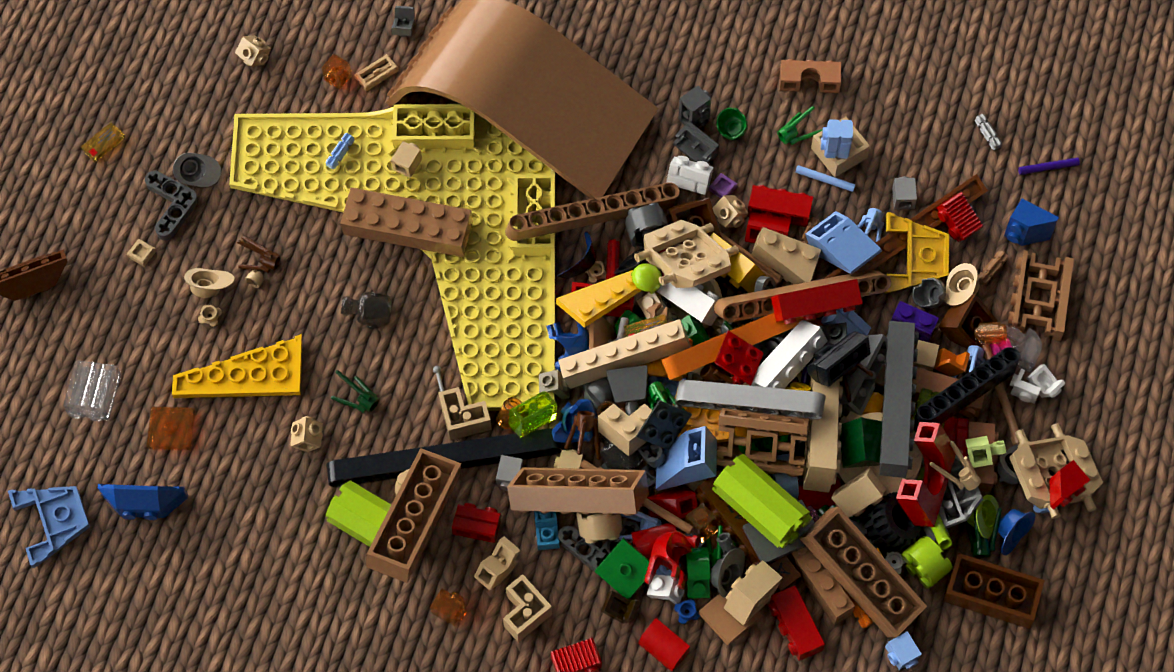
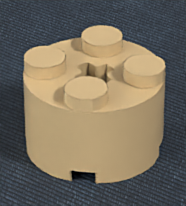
M576 512L579 534L585 538L586 543H595L598 540L604 539L615 540L620 537V532L623 529L621 514L603 515L602 513L582 514L581 512Z

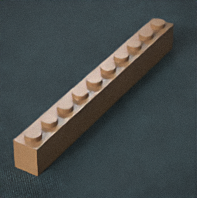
M729 441L721 442L719 446L728 447ZM734 445L733 454L742 455L743 453L739 450L738 445ZM807 547L787 555V558L801 574V579L834 625L853 614L855 605L837 580Z

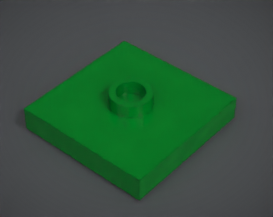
M623 537L594 572L619 594L629 599L644 583L649 559Z

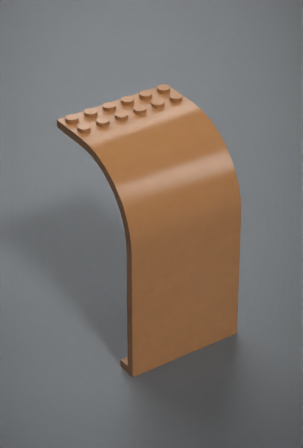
M461 0L455 7L450 6L439 18V23L436 27L434 26L430 31L427 40L421 44L418 49L419 52L410 60L407 69L398 77V82L387 93L389 98L386 104L393 107L403 96L411 92H429L449 98L483 117L588 196V199L602 197L659 108L543 19L506 0Z

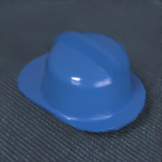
M1012 509L1001 518L998 532L1004 539L1001 553L1004 556L1011 553L1021 538L1033 526L1035 521V514L1033 512L1023 513Z

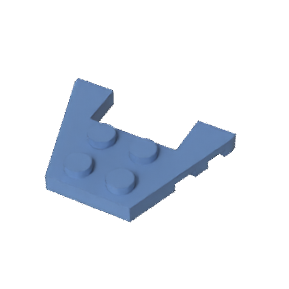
M76 486L52 487L46 490H36L34 488L27 489V491H8L12 507L15 511L36 504L47 540L25 548L32 568L40 565L90 528Z

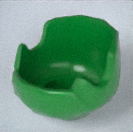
M726 108L719 113L716 126L724 138L738 140L746 133L748 121L739 109Z

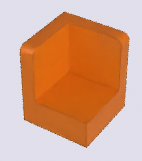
M942 348L938 351L934 369L950 377L966 371L970 354L964 352L956 355Z

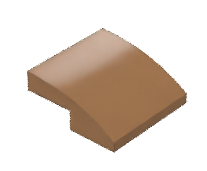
M603 317L589 325V349L607 344L609 339L614 340V328Z
M718 594L699 610L698 614L728 646L741 637L747 629L759 622L763 615L758 611L743 626L724 609L727 599Z

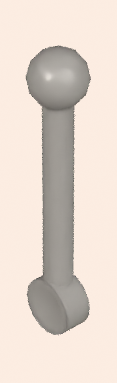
M435 366L433 372L436 373L441 392L444 391L440 375L441 367Z

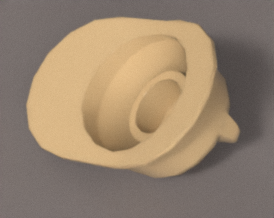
M963 263L953 268L949 273L945 302L950 306L961 305L978 292L980 287L978 273L973 265Z
M203 268L188 270L184 276L186 283L190 285L191 292L201 298L216 296L220 289L227 288L234 282V276L229 272Z

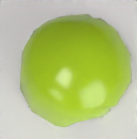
M650 263L638 265L631 273L633 283L642 291L653 294L661 286L659 277H662V274L656 266Z

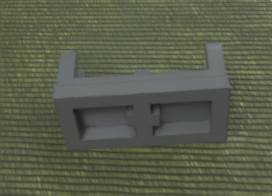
M690 121L675 135L677 139L673 142V145L694 162L704 161L709 164L718 156L719 145Z

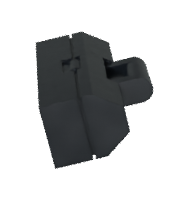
M854 331L837 344L827 343L813 354L815 361L807 366L808 374L815 382L827 387L831 386L871 354L868 336Z

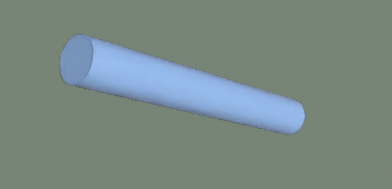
M799 165L795 173L851 192L854 191L856 185Z

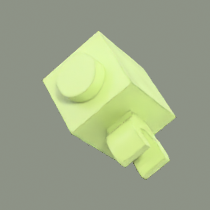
M987 436L965 439L968 458L973 468L993 465L991 455L1006 453L1004 440L989 444Z

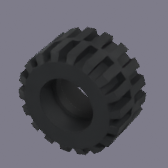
M898 492L883 496L882 501L874 506L872 504L868 505V508L865 510L866 515H864V521L866 522L864 526L868 531L867 535L869 538H872L874 545H878L879 549L882 551L886 550L888 553L898 552L917 542L923 533L922 526L913 525L897 501Z

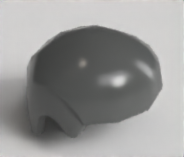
M936 278L922 279V283L913 288L912 298L914 303L921 308L935 309L945 300L946 288L943 282Z

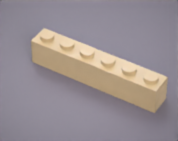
M679 319L560 359L559 364L562 377L571 389L607 377L606 370L640 366L676 354L691 346L687 331Z

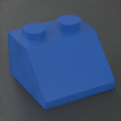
M1022 198L1010 217L1004 237L1010 242L1021 246L1050 240L1059 217Z

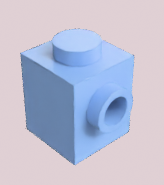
M908 631L892 639L885 646L889 653L887 654L889 661L893 666L896 665L899 670L904 667L907 670L918 664L917 660L922 655Z

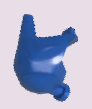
M560 322L546 326L549 338L557 340L565 348V354L560 356L558 360L589 350L587 326L584 328L577 322L578 334L563 332ZM555 361V369L561 372L559 361Z
M580 399L574 405L568 402L560 412L564 414L563 420L559 421L552 429V436L555 442L566 443L574 422V415H577L578 411L593 412L595 414L594 418H597L596 409L591 400ZM578 426L571 442L579 441L580 431ZM591 428L590 432H585L584 441L588 442L594 436L593 428Z

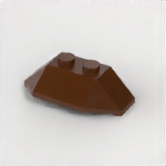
M64 249L44 254L1 270L0 296L16 301L27 299L38 292L50 290L57 284L68 262Z

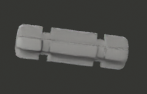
M978 115L975 122L978 127H981L980 131L987 142H990V147L993 150L1001 148L1002 141L999 137H996L997 133L990 122H987L986 115Z

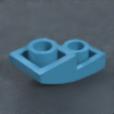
M534 511L538 550L560 548L556 512L541 513Z

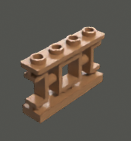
M1024 250L1022 256L1017 257L1016 269H1019L1018 275L1015 274L1013 281L1016 293H1012L1010 305L1014 306L1013 312L1010 311L1008 316V324H1011L1010 331L1015 332V329H1018L1019 332H1024L1026 323L1045 327V337L1050 335L1052 340L1060 341L1065 329L1074 258L1065 257L1063 261L1061 258L1056 257L1054 266L1035 263L1036 253H1031L1030 255L1027 250ZM1026 263H1029L1028 271L1039 273L1038 278L1028 276L1026 284H1023ZM1059 269H1061L1059 290H1056L1057 282L1046 279L1047 275L1057 276ZM1031 287L1050 290L1049 303L1029 299ZM1021 299H1024L1022 308L1033 309V315L1023 313L1021 321H1018ZM1054 305H1056L1054 327H1051L1052 318L1041 317L1042 311L1052 313Z
M722 408L719 415L718 431L729 432L728 447H718L717 465H721L723 468L727 465L730 467L735 465L732 460L739 455L733 454L734 445L746 446L745 455L768 474L786 473L791 477L803 475L806 457L795 455L796 440L807 441L810 418ZM736 426L747 427V437L735 436ZM779 431L792 433L791 443L779 441ZM752 436L773 437L772 453L751 450ZM778 450L790 451L789 461L776 460Z

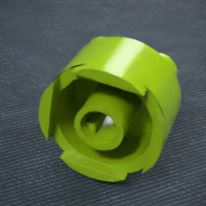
M928 536L921 537L901 554V557L907 563L905 565L907 571L912 576L916 574L926 589L935 585L953 570L948 557L944 559L941 552L943 550Z

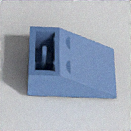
M837 211L805 233L808 244L821 249L820 258L849 274H853L882 252V249L850 218Z
M706 426L685 431L676 438L669 450L662 449L666 459L662 465L656 468V490L659 491L716 476L717 439Z

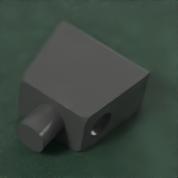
M647 365L606 370L614 401L618 408L625 407L626 414L630 416L638 409V406L647 404Z

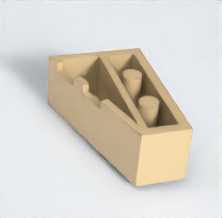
M763 227L756 238L751 255L782 275V279L786 282L789 281L794 285L811 281L821 249Z

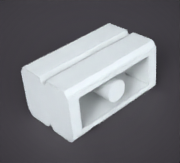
M674 156L669 167L666 183H674L678 188L705 195L709 189L713 167L704 161L693 162L686 156Z

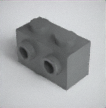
M698 85L679 99L678 119L684 126L688 121L697 128L703 127L709 122L710 94L706 90H702Z

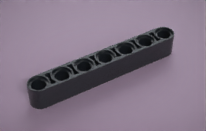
M1011 347L1001 350L919 406L914 417V430L917 432L919 422L944 423L1009 378L1016 371L1021 358L1020 352Z

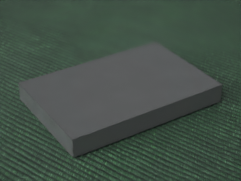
M799 500L798 502L806 508L803 500ZM812 519L806 527H801L798 531L800 535L797 540L792 544L788 543L783 549L781 547L777 548L750 523L743 525V530L760 562L763 560L769 564L806 547L799 538L815 522Z

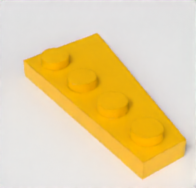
M632 271L558 297L556 298V304L585 328L642 290L635 286L632 281Z

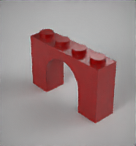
M919 422L914 442L923 455L925 466L923 481L902 479L896 499L913 525L935 527L949 479L932 468L930 462H933L950 474L956 453L950 444L951 440L940 423Z

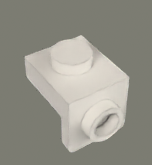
M1045 364L1039 365L1027 377L1030 384L1041 388L1039 392L1041 398L1057 396L1062 391L1061 387L1065 385L1064 380H1057Z
M1021 369L1019 375L1015 373L1010 383V386H1013L1011 394L1019 397L1024 402L1035 404L1041 388L1022 381L1025 370Z
M655 574L652 582L649 584L647 595L650 598L667 599L677 604L680 603L684 590L679 589L677 586L679 579L676 581L671 576Z

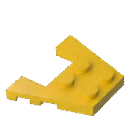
M887 212L886 232L907 233V274H886L891 279V286L885 293L888 294L922 283V279L947 277L949 275V234Z

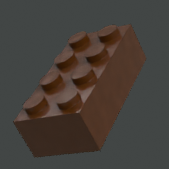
M958 553L943 602L1030 629L1035 619L1045 580Z

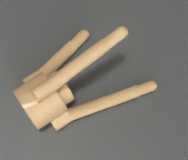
M951 441L950 444L964 467L958 474L959 480L933 462H930V466L954 482L959 489L965 487L968 491L973 490L979 486L981 479L976 474L967 456L963 457L954 441Z

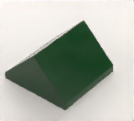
M860 417L842 424L840 441L843 468L880 465L882 421Z

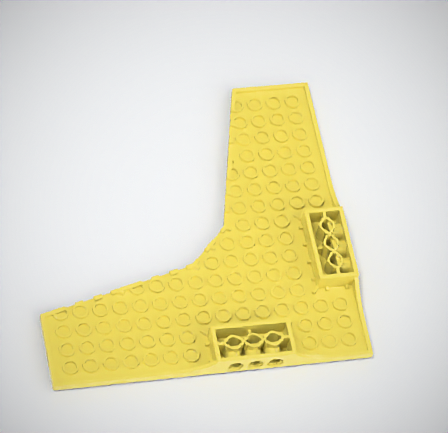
M396 104L389 109L367 113L234 115L229 183L232 189L343 213L351 187L471 210L473 223L464 257L422 250L432 260L467 403L470 405L485 401L488 411L555 410V394L553 392L547 394L539 392V374L555 370V340L549 338L546 327L555 323V233L519 241L510 240L505 233L512 216L555 207V172L483 117L462 104ZM348 133L354 137L353 144L348 146V151L342 160L338 161L339 164L336 169L333 170L327 167L326 160L329 156H332V151L339 141H342L343 135ZM402 141L408 144L414 143L421 149L422 160L411 178L392 169L391 159Z

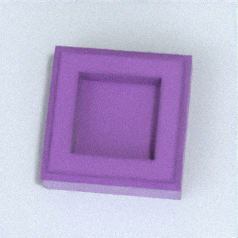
M720 173L709 186V191L722 198L724 195H731L737 188V183Z

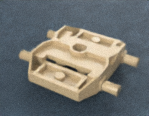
M679 220L645 234L644 251L634 254V258L637 262L646 259L650 264L664 273V276L659 277V282L662 286L671 283L675 288H690L730 272L731 263L729 257L738 254L739 249L736 245L723 249L708 236L707 233L714 231V226L711 223L698 227L695 224ZM680 242H683V244H681V245H679V246L671 247V246H673V245H675V244H678V243H680ZM663 249H666V251H664V252H662V253H660V254L658 253V251H661V250H663Z
M1059 423L1051 426L1056 438L1030 442L1026 437L1024 429L1015 432L1020 444L1018 449L1009 458L1029 502L1039 509L1048 508L1052 519L1061 516L1057 507L1054 510L1050 507L1049 479L1052 476L1048 470L1056 474L1067 465L1068 459L1069 463L1074 460L1090 479L1084 486L1087 490L1077 498L1075 495H1072L1073 500L1070 503L1084 501L1088 512L1097 509L1092 500V494L1103 484V481L1084 440L1068 435L1065 436Z

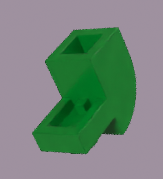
M708 547L692 548V552L686 554L688 599L710 598Z

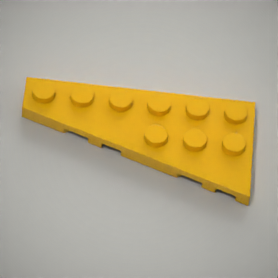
M302 334L295 336L294 339L278 341L275 345L266 348L259 347L232 356L231 359L222 362H213L210 366L200 369L197 367L173 375L172 396L173 398L301 395Z

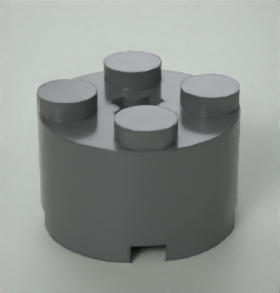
M651 203L640 208H631L627 212L628 216L625 219V226L632 246L635 248L639 246L640 249L644 248L645 234L669 225L664 210L658 203Z

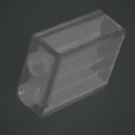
M76 360L63 404L67 414L73 418L88 417L94 421L109 420L121 378L118 366Z

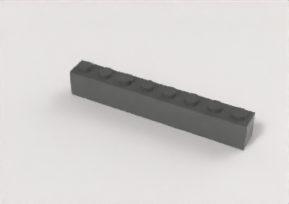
M889 321L884 381L880 476L906 478L907 469L912 470L913 456H909V451H913L914 438H910V433L914 432V420L910 418L915 413V402H911V397H915L916 384H912V379H916L917 366H913V362H917L918 349H914V345L918 344L919 332H915V323Z

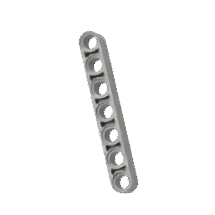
M680 380L675 403L692 408L712 410L726 408L821 419L826 396L813 391Z

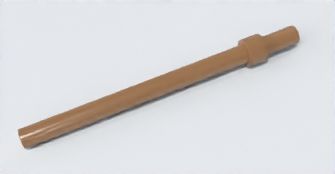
M990 344L982 345L987 361L993 357ZM1001 382L995 388L1012 435L1011 442L1013 446L1019 445L1020 442L1015 434L1019 428L1003 382Z
M585 459L580 465L583 469H603L602 467L594 466ZM648 498L642 504V506L690 535L692 533L693 526Z

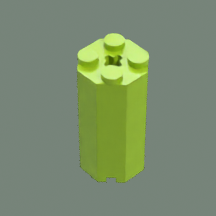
M745 454L737 456L732 460L735 465L731 467L727 465L714 481L712 490L777 548L781 547L783 549L788 543H794L800 535L798 533L800 528L806 527L812 520V517L809 515L810 511Z
M350 480L339 489L342 492L339 497L335 495L332 498L326 512L327 522L370 547L391 504Z

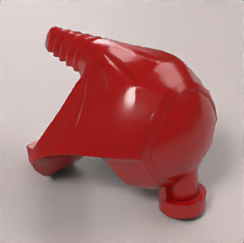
M679 531L662 533L654 542L644 582L650 584L658 567L663 565L672 571L671 578L677 581L679 577L677 586L679 589L684 590L687 577L679 566V559L684 554L692 552V548H698L700 537L698 535H693V537L686 536Z

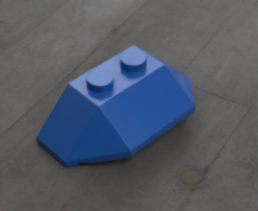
M98 484L97 487L103 498L119 516L128 520H133L135 517H143L146 520L165 518L188 499L185 487Z

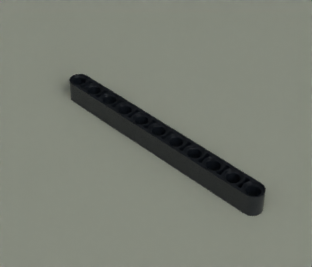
M553 428L420 447L461 463V469L500 463L501 455L525 460L557 455L562 452L561 442L553 440ZM420 448L330 461L326 464L328 484L331 487H341L350 480L356 484L397 479L400 473L410 469Z

